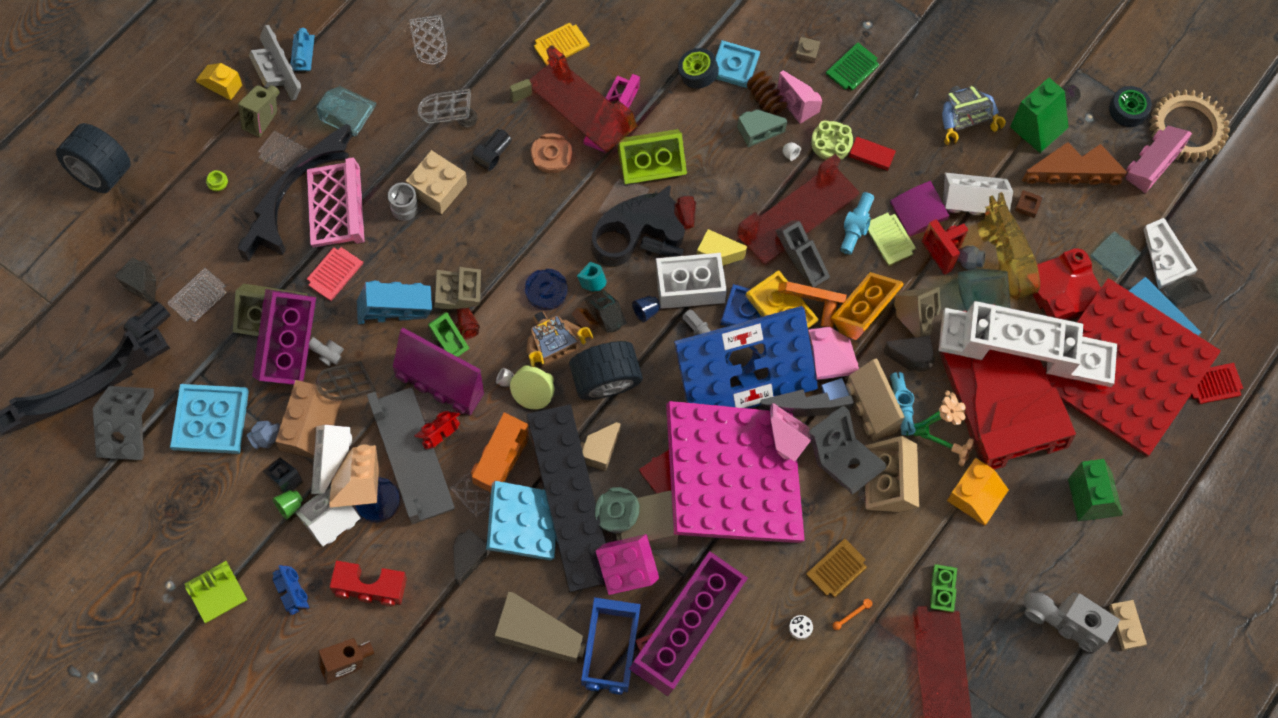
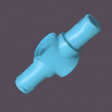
M863 192L857 208L853 212L850 211L846 216L844 222L846 235L840 251L845 254L852 255L857 240L861 238V235L865 236L869 229L871 218L868 212L874 200L872 194Z
M897 372L892 373L890 380L893 393L905 417L900 426L901 434L906 435V431H908V435H912L915 433L912 419L914 414L912 408L914 395L906 388L904 374L899 372L898 377Z

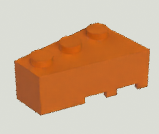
M505 412L503 413L489 443L482 452L479 463H476L471 471L474 485L491 493L494 481H506L529 441L527 423Z

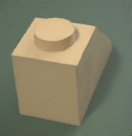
M616 422L587 436L585 443L581 442L586 465L603 471L607 470L620 433V423Z

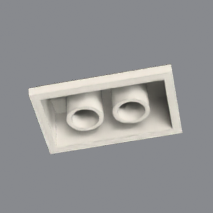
M945 173L943 203L948 211L953 213L969 211L973 215L989 213L993 217L1009 216L1013 190L1007 179Z
M721 253L656 258L660 309L725 303L726 284Z

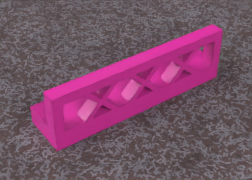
M632 74L630 80L620 76L616 77L584 139L585 145L607 153L640 88V76ZM619 84L626 86L621 94L617 91ZM618 100L615 109L610 110L609 102ZM609 116L610 119L607 125L602 127L600 120ZM602 134L599 143L590 140L592 135Z

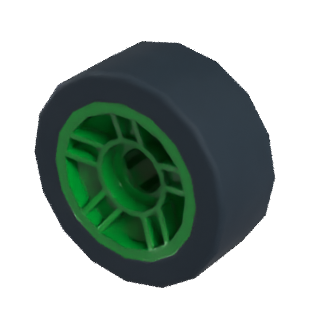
M1125 86L1114 94L1109 105V111L1114 121L1120 125L1136 127L1147 118L1151 111L1152 103L1149 95L1141 88Z

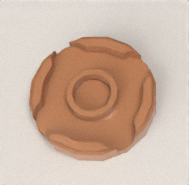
M555 133L544 134L537 141L533 142L531 159L535 167L542 172L558 173L566 169L570 164L572 147L562 135Z

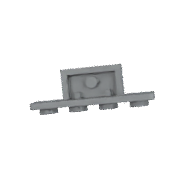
M264 25L260 40L265 49L251 50L249 57L264 87L284 85L291 101L296 100L301 90V84L295 77L292 66L288 63L275 33L272 32L269 25Z

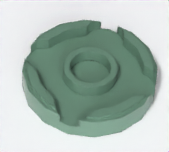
M613 487L598 498L595 517L597 520L599 515L600 526L604 530L611 533H623L636 523L640 505L637 497L631 491L622 487Z

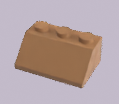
M296 380L275 441L279 450L314 459L316 426H334L343 399L319 385Z

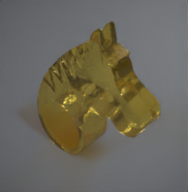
M1003 193L998 194L997 202L993 195L989 196V206L985 207V218L978 223L979 235L984 242L989 241L996 247L1001 279L1008 294L1015 300L1035 294L1040 289V278L1031 247L1018 223L1011 215Z

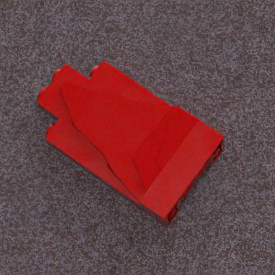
M989 349L982 360L940 351L941 360L957 401L965 405L966 417L964 421L971 439L974 440L973 445L981 462L996 470L1005 467L1010 459L1046 449L1047 454L1070 447L1076 432L1056 387L1052 388L1040 360Z

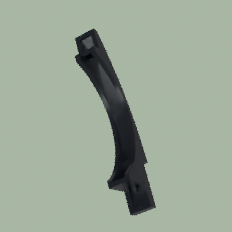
M345 124L305 153L276 181L254 209L257 220L253 221L249 233L238 244L241 258L250 261L260 244L281 255L284 254L286 249L278 232L277 219L279 207L285 193L300 176L307 172V169H312L329 162L344 161L349 157V153L345 152L353 136L350 125Z
M158 328L140 339H137L130 330L127 331L114 352L98 367L80 379L44 394L15 397L9 400L11 405L0 411L1 434L5 435L27 427L100 394L109 386H114L134 375L133 370L169 350V345Z

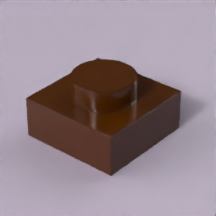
M1023 190L1015 211L1035 218L1043 197Z
M576 308L572 313L576 319V325L581 328L588 327L590 330H595L600 325L585 308Z

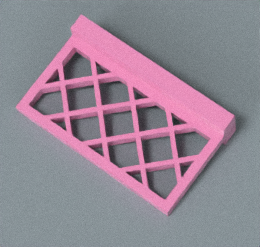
M354 157L346 159V163L307 169L311 246L314 248L355 241L356 244L364 243L360 167ZM344 170V176L339 181L332 177L337 171ZM323 174L325 177L318 185L313 182V175ZM329 180L336 183L330 192L323 189ZM341 187L345 190V194L339 200L333 195ZM319 191L326 194L320 203L314 201V197ZM330 199H333L337 204L331 211L324 208V205ZM343 206L347 212L340 219L334 214ZM320 210H323L327 215L321 222H318L315 216ZM331 217L338 221L332 230L325 227V224ZM342 225L347 227L348 235L338 236L335 234ZM321 229L328 232L324 239L316 240V235Z

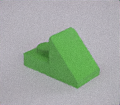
M447 312L428 324L433 340L437 341L445 351L458 357L470 349Z

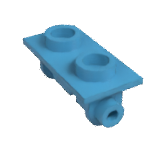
M299 28V31L294 34L290 63L293 71H311L315 35H309L305 28Z

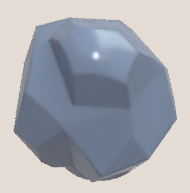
M974 245L958 249L960 254L957 261L961 263L962 267L968 270H977L978 267H984L985 251H981Z
M269 421L257 422L251 429L252 432L247 434L252 446L255 449L260 447L270 448L276 441L280 424H273Z

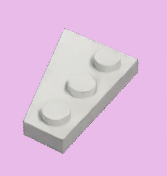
M1164 218L1145 226L1143 230L1158 289L1196 273L1197 268Z

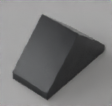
M281 457L263 471L281 493L288 490L293 491L303 483L299 472Z

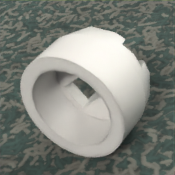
M793 142L787 143L783 147L784 156L791 161L796 159L801 151V147Z
M502 368L497 375L496 384L509 387L514 374L510 370Z

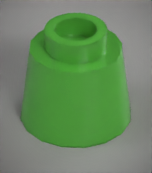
M288 490L274 497L273 502L281 515L288 519L301 507L303 499L296 490L293 492Z

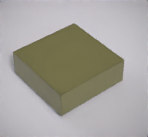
M529 79L510 86V97L513 103L532 96V84Z

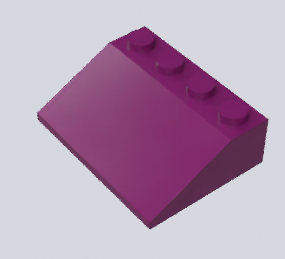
M401 329L393 362L395 377L403 383L408 381L413 384L421 393L428 392L433 395L436 401L442 404L445 402L450 404L456 412L471 415L484 395L481 370L407 329Z

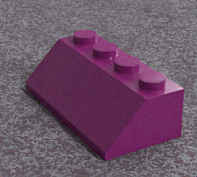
M265 289L252 377L259 381L295 384L296 380L304 381L316 297Z

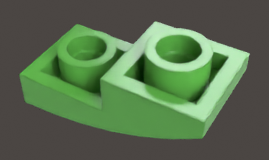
M933 565L930 609L954 612L957 568Z

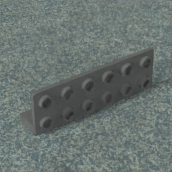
M408 388L381 398L377 397L376 392L367 394L411 524L454 510L455 507L434 448L425 449L422 445L423 439L414 436L421 431V427L425 425L413 389Z

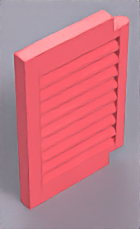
M333 247L306 280L310 282L309 287L332 301L362 266L363 261L342 247L339 250Z

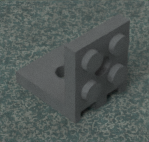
M109 386L93 407L96 457L142 460L144 457L142 414L154 398L153 388ZM113 433H121L124 436V440H117Z
M844 406L832 412L830 416L821 423L816 424L809 431L817 465L851 494H854L886 469L885 462L855 438L850 412ZM852 464H859V467L855 469L848 468Z

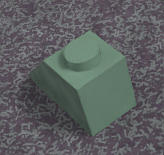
M761 110L748 111L739 117L737 128L747 146L750 147L784 133L787 120Z

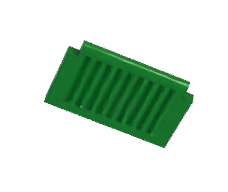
M857 43L826 71V75L843 89L849 88L853 91L879 66V63L876 62L878 58L860 43Z

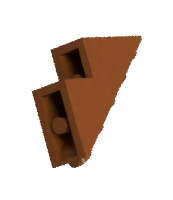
M1067 142L1029 168L1022 181L1029 184L1047 182L1049 184L1089 183L1097 185L1099 183H1109L1111 185H1119L1122 183L1127 171L1101 144L1084 156H1081Z

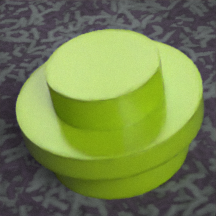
M215 170L208 174L206 184L212 191H221L226 188L228 178L223 172Z

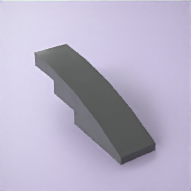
M804 390L762 399L759 410L770 411V406L774 403L784 411L793 413V416L830 415L842 406L851 411L854 402L851 395L830 400L827 392L806 397Z

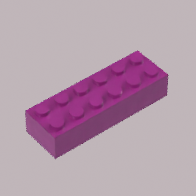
M709 551L629 670L666 696H669L748 577Z

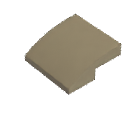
M459 267V272L437 270L434 308L460 309L479 305L481 270Z

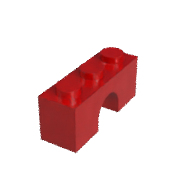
M336 560L330 589L336 597L348 599L349 596L358 597L359 601L367 603L376 600L381 601L382 605L391 607L395 604L401 605L407 580L405 572L382 568L380 577L375 583L364 584L360 581L362 570L359 564Z

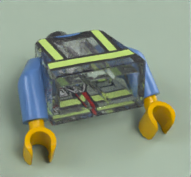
M959 86L952 87L947 95V102L944 103L942 112L944 129H947V135L944 139L945 144L949 145L948 137H953L956 144L958 133L953 131V128L959 130L993 119L990 124L992 131L996 132L998 130L997 123L1002 129L1006 121L1003 117L998 116L999 111L993 97L973 86L961 89Z

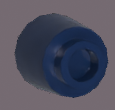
M649 295L633 301L632 308L637 318L644 323L658 313L660 302L655 296Z

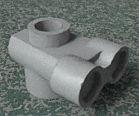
M314 337L309 342V349L320 354L319 359L327 365L331 366L332 363L337 365L342 359L340 355L344 349L330 339L326 345H323Z

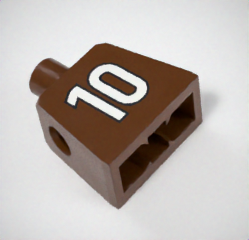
M354 638L318 650V666L326 685L360 670L363 666V659L374 655V650L370 641L357 645Z

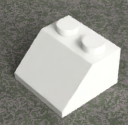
M331 485L327 487L324 494L316 495L295 512L322 546L335 541L339 534L351 529L360 519L352 505L330 507Z

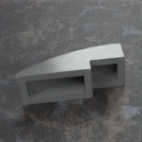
M792 220L775 230L787 254L810 287H815L830 278L813 240L808 239L800 221Z

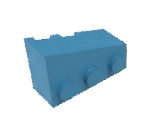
M365 282L357 299L358 324H365L367 319H378V322H385V318L399 317V321L426 319L432 310L431 286L421 283L409 285L400 282Z

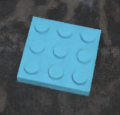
M180 384L170 448L179 451L240 454L249 393L248 388Z
M494 481L491 489L486 549L553 560L556 536L545 491Z

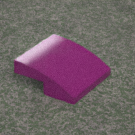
M931 181L916 186L890 201L909 237L926 231L929 222L935 219L940 223L949 218V214Z

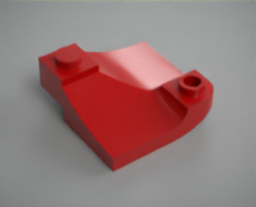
M1079 248L1066 251L1057 258L1023 269L1022 275L1039 308H1044L1048 317L1062 320L1068 319L1069 321L1081 317L1101 289L1093 274L1092 262L1088 254Z

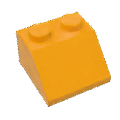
M975 458L947 501L985 526L1009 489L994 469Z

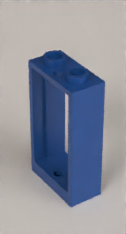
M594 597L581 685L585 686V689L591 691H599L600 688L609 689V693L619 695L623 694V692H628L631 674L629 668L633 661L641 604ZM598 613L633 618L623 682L589 677Z

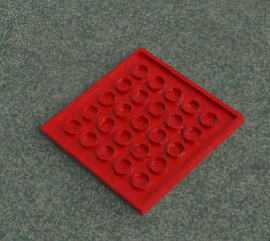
M1108 278L1077 323L1083 324L1082 337L1117 344L1114 385L1108 387L1047 374V365L1044 371L1052 388L1056 387L1062 401L1148 457L1221 350Z

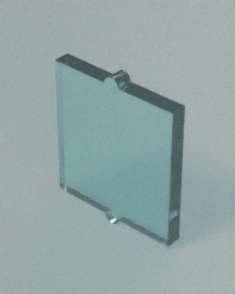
M1114 231L1091 254V257L1102 265V269L1108 270L1118 279L1141 255V252L1132 246L1129 240L1126 241Z

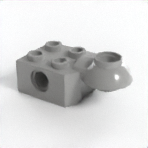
M1027 592L1025 594V615L1030 620L1038 624H1043L1046 621L1058 629V632L1063 637L1078 642L1079 646L1087 652L1095 653L1104 646L1120 622L1119 618L1080 593H1072L1061 603L1059 608L1045 594L1038 592Z

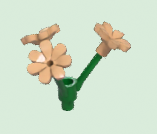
M947 390L945 392L946 396L942 400L943 405L939 408V411L922 422L914 423L915 433L912 435L915 437L921 436V438L929 439L952 449V452L959 454V465L963 467L969 459L968 452H971L974 447L973 439H969L965 445L961 446L956 443L953 445L929 434V425L941 419L946 422L952 421L954 425L961 424V421L965 420L964 403H959L956 395Z

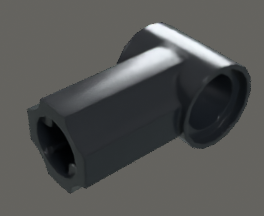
M497 129L484 145L480 144L474 150L472 160L488 171H491L497 165L500 155L512 142V138L506 131Z
M156 301L140 316L130 318L124 325V331L130 330L137 339H140L154 331L171 315L160 302Z

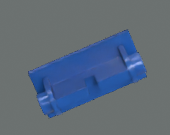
M279 565V570L272 573V580L278 593L287 591L285 595L280 597L286 612L293 615L299 612L298 608H310L307 602V594L298 582L297 572L292 567Z

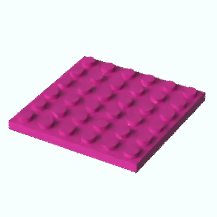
M669 401L666 404L674 535L802 543L805 541L797 460L794 462L790 458L786 460L777 453L778 450H776L771 423V412L768 410Z

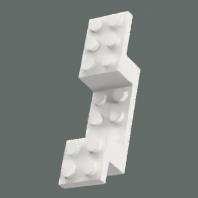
M974 301L967 312L945 308L943 311L938 351L982 360L989 349L1048 361L1047 374L1112 387L1115 381L1117 344L1082 337L1083 324L977 301Z

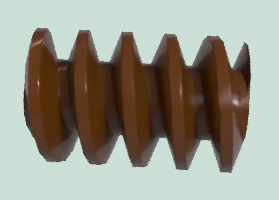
M767 71L758 72L750 77L747 82V88L762 111L777 115L787 108L788 103L786 101L783 102L784 96L779 95L780 90L778 88L775 89L776 83L771 82L772 77L770 75L766 76Z

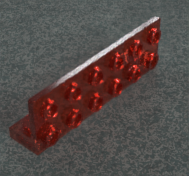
M553 45L546 49L549 64L530 79L532 90L604 152H608L637 127L633 112L620 101L613 105L573 72L568 66L565 55Z
M836 154L819 165L818 173L814 178L766 213L759 216L754 212L739 223L737 236L764 265L785 250L775 230L792 220H797L801 222L807 234L859 196V191L839 171L841 159Z
M918 606L913 612L923 716L924 718H972L960 612H927V606Z

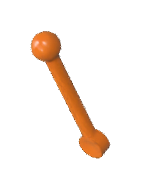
M865 599L863 605L839 622L835 621L832 625L833 629L840 630L841 625L865 608H871L872 601Z

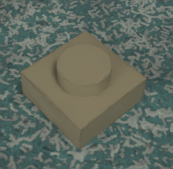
M801 37L795 58L815 63L820 41Z

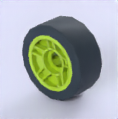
M694 48L689 50L678 62L680 76L684 84L690 88L699 89L709 86L716 80L719 73L717 61L713 53L708 49Z

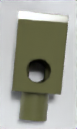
M270 85L267 89L255 86L239 102L238 106L243 130L259 138L277 113L276 97L280 92L275 86Z

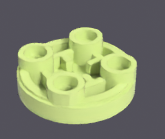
M821 121L819 126L815 128L811 138L813 151L820 158L828 161H838L845 158L850 153L853 145L851 128L834 121Z
M525 365L512 377L510 391L513 398L521 406L532 410L541 409L547 406L553 398L554 378L551 374L545 373L541 369Z

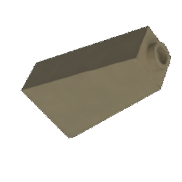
M508 592L495 633L496 641L576 664L578 657L583 658L586 644L583 643V636L517 594Z

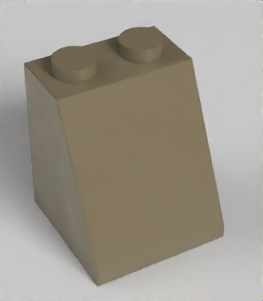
M666 491L637 498L640 505L637 521L629 530L623 533H616V541L647 534L651 550L677 548L679 535H674L672 492Z

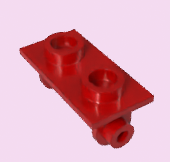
M441 412L437 415V419L422 426L421 431L414 436L423 439L422 445L425 449H433L443 441L440 433H442L444 438H447L458 430L460 422L456 417L460 413Z

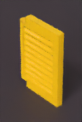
M568 23L536 39L534 48L546 66L549 67L589 47L590 44L577 25L572 26L571 23Z

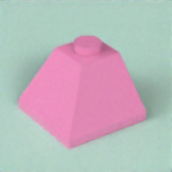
M784 70L780 72L777 88L780 90L779 95L784 96L783 102L786 101L788 103L787 109L801 124L819 113L822 105L821 96L814 92L810 86Z
M831 327L808 330L816 380L849 376L859 369L850 338Z
M772 403L770 406L771 423L776 450H778L777 453L786 460L790 458L795 462L811 441L809 435L810 428Z

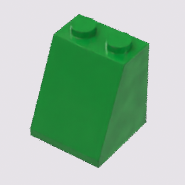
M1051 78L1046 79L1021 101L1010 125L1011 129L1040 154L1069 128L1065 90Z
M1099 459L1081 462L1068 478L1078 521L1122 516L1123 513L1113 474L1106 461Z

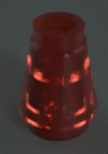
M692 196L679 197L675 204L684 229L695 227L697 202L694 201Z
M470 307L457 309L458 331L462 337L470 339L477 336L480 325Z

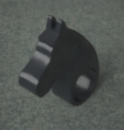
M667 186L659 193L644 194L628 199L607 211L600 218L592 233L591 251L596 260L607 266L624 264L632 256L644 233L654 238H661L667 244L680 247L683 242L685 229L674 214L676 202L670 197L671 186ZM616 230L617 233L624 234L629 246L622 252H606L597 243V239L606 232H614Z

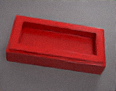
M856 137L849 157L888 171L896 151Z

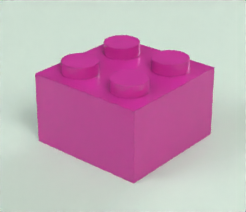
M647 534L605 543L596 550L608 595L651 586L659 579Z

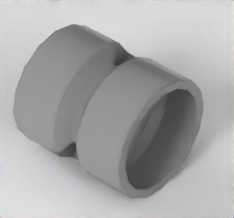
M403 182L393 185L388 192L391 213L396 219L402 221L414 218L418 212L414 188L410 184Z

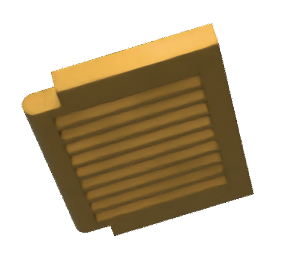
M844 539L808 571L806 576L826 596L831 594L835 598L867 569V566L863 563L866 559Z

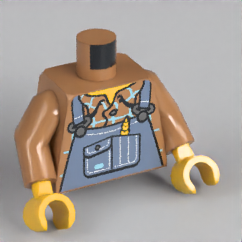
M542 311L533 316L536 326L531 328V335L527 339L526 353L530 359L531 367H535L534 363L540 362L543 368L578 351V339L584 345L586 343L585 338L590 337L592 339L593 336L588 327L581 328L567 320H562L559 316L548 320Z

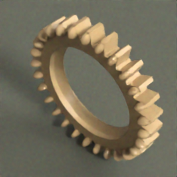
M1185 89L1181 95L1176 90L1174 94L1169 93L1157 102L1151 113L1152 117L1149 123L1152 125L1149 129L1154 131L1152 138L1160 129L1164 131L1166 115L1178 107H1192L1203 112L1210 120L1213 128L1210 141L1201 147L1185 146L1176 157L1178 160L1183 156L1184 162H1187L1191 157L1193 163H1195L1198 158L1201 162L1206 157L1211 159L1214 154L1217 155L1224 147L1230 132L1228 127L1229 121H1224L1227 117L1226 113L1220 114L1223 107L1215 108L1217 101L1209 103L1211 96L1203 99V92H1201L1196 97L1195 90H1192L1188 95Z

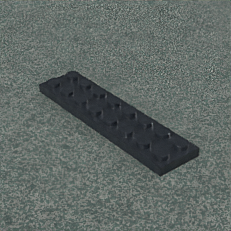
M571 404L529 413L526 415L569 593L603 585L605 581L596 550L605 544L602 527L600 526L599 515L597 520L595 517L596 503Z

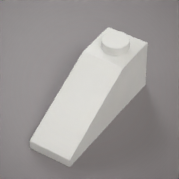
M316 426L311 494L325 493L352 443L350 427Z

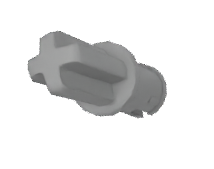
M688 310L682 316L684 321L694 331V335L711 331L707 327L708 324L703 322L693 310Z

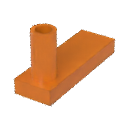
M792 282L779 283L778 286L779 293L824 302L821 327H831L834 329V322L831 317L835 314L837 305L843 304L846 301L847 295Z

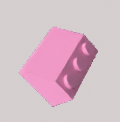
M1167 126L1164 131L1160 129L1152 138L1154 140L1151 146L1146 145L1140 152L1141 158L1137 162L1133 161L1126 169L1128 174L1125 179L1146 194L1184 149L1192 133L1172 126Z

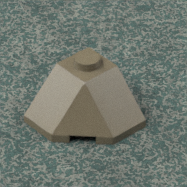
M940 287L908 290L895 295L894 307L896 309V317L917 339L929 336L933 332L934 325H932L934 315L938 316L941 309Z

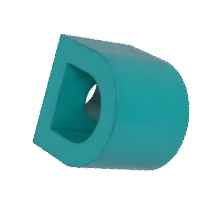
M589 262L577 275L581 287L589 291H600L607 284L602 267L592 262Z

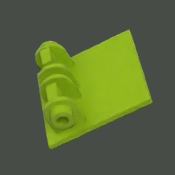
M227 561L184 584L205 624L247 601Z

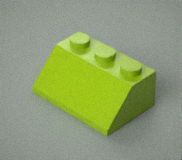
M678 129L616 139L625 184L687 174L682 133Z

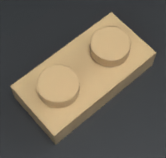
M1130 600L1111 604L1109 606L1111 614L1120 619L1116 632L1122 651L1146 646V639L1134 601Z

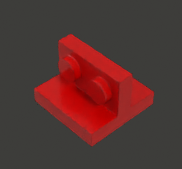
M935 219L929 222L922 243L943 274L946 275L952 272L960 254L958 249L962 246L968 228L963 223L957 227L956 225L951 226L944 231L938 220Z

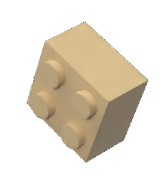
M431 150L407 178L406 183L414 188L418 200L442 215L467 185L465 171Z

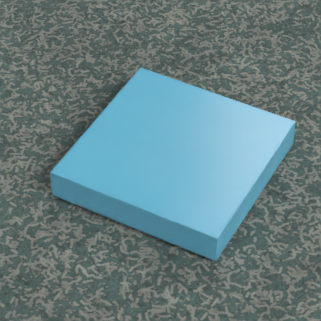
M721 40L715 57L719 67L716 79L747 88V82L753 76L760 51Z

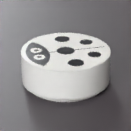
M803 615L794 617L789 624L790 634L798 640L807 639L813 630L811 620Z

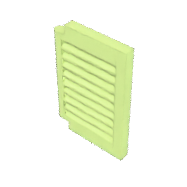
M886 213L870 221L867 232L888 266L913 255L912 251L916 247L895 214L890 216Z

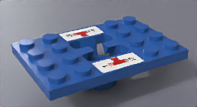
M802 306L674 341L686 403L749 409L759 406L762 399L804 390L805 393L818 389L805 309ZM763 343L764 352L760 354L754 345ZM746 347L753 350L752 358L744 367H741V364L733 366L729 361L733 351ZM767 367L768 376L757 380L753 372ZM737 376L741 385L731 387L730 378Z

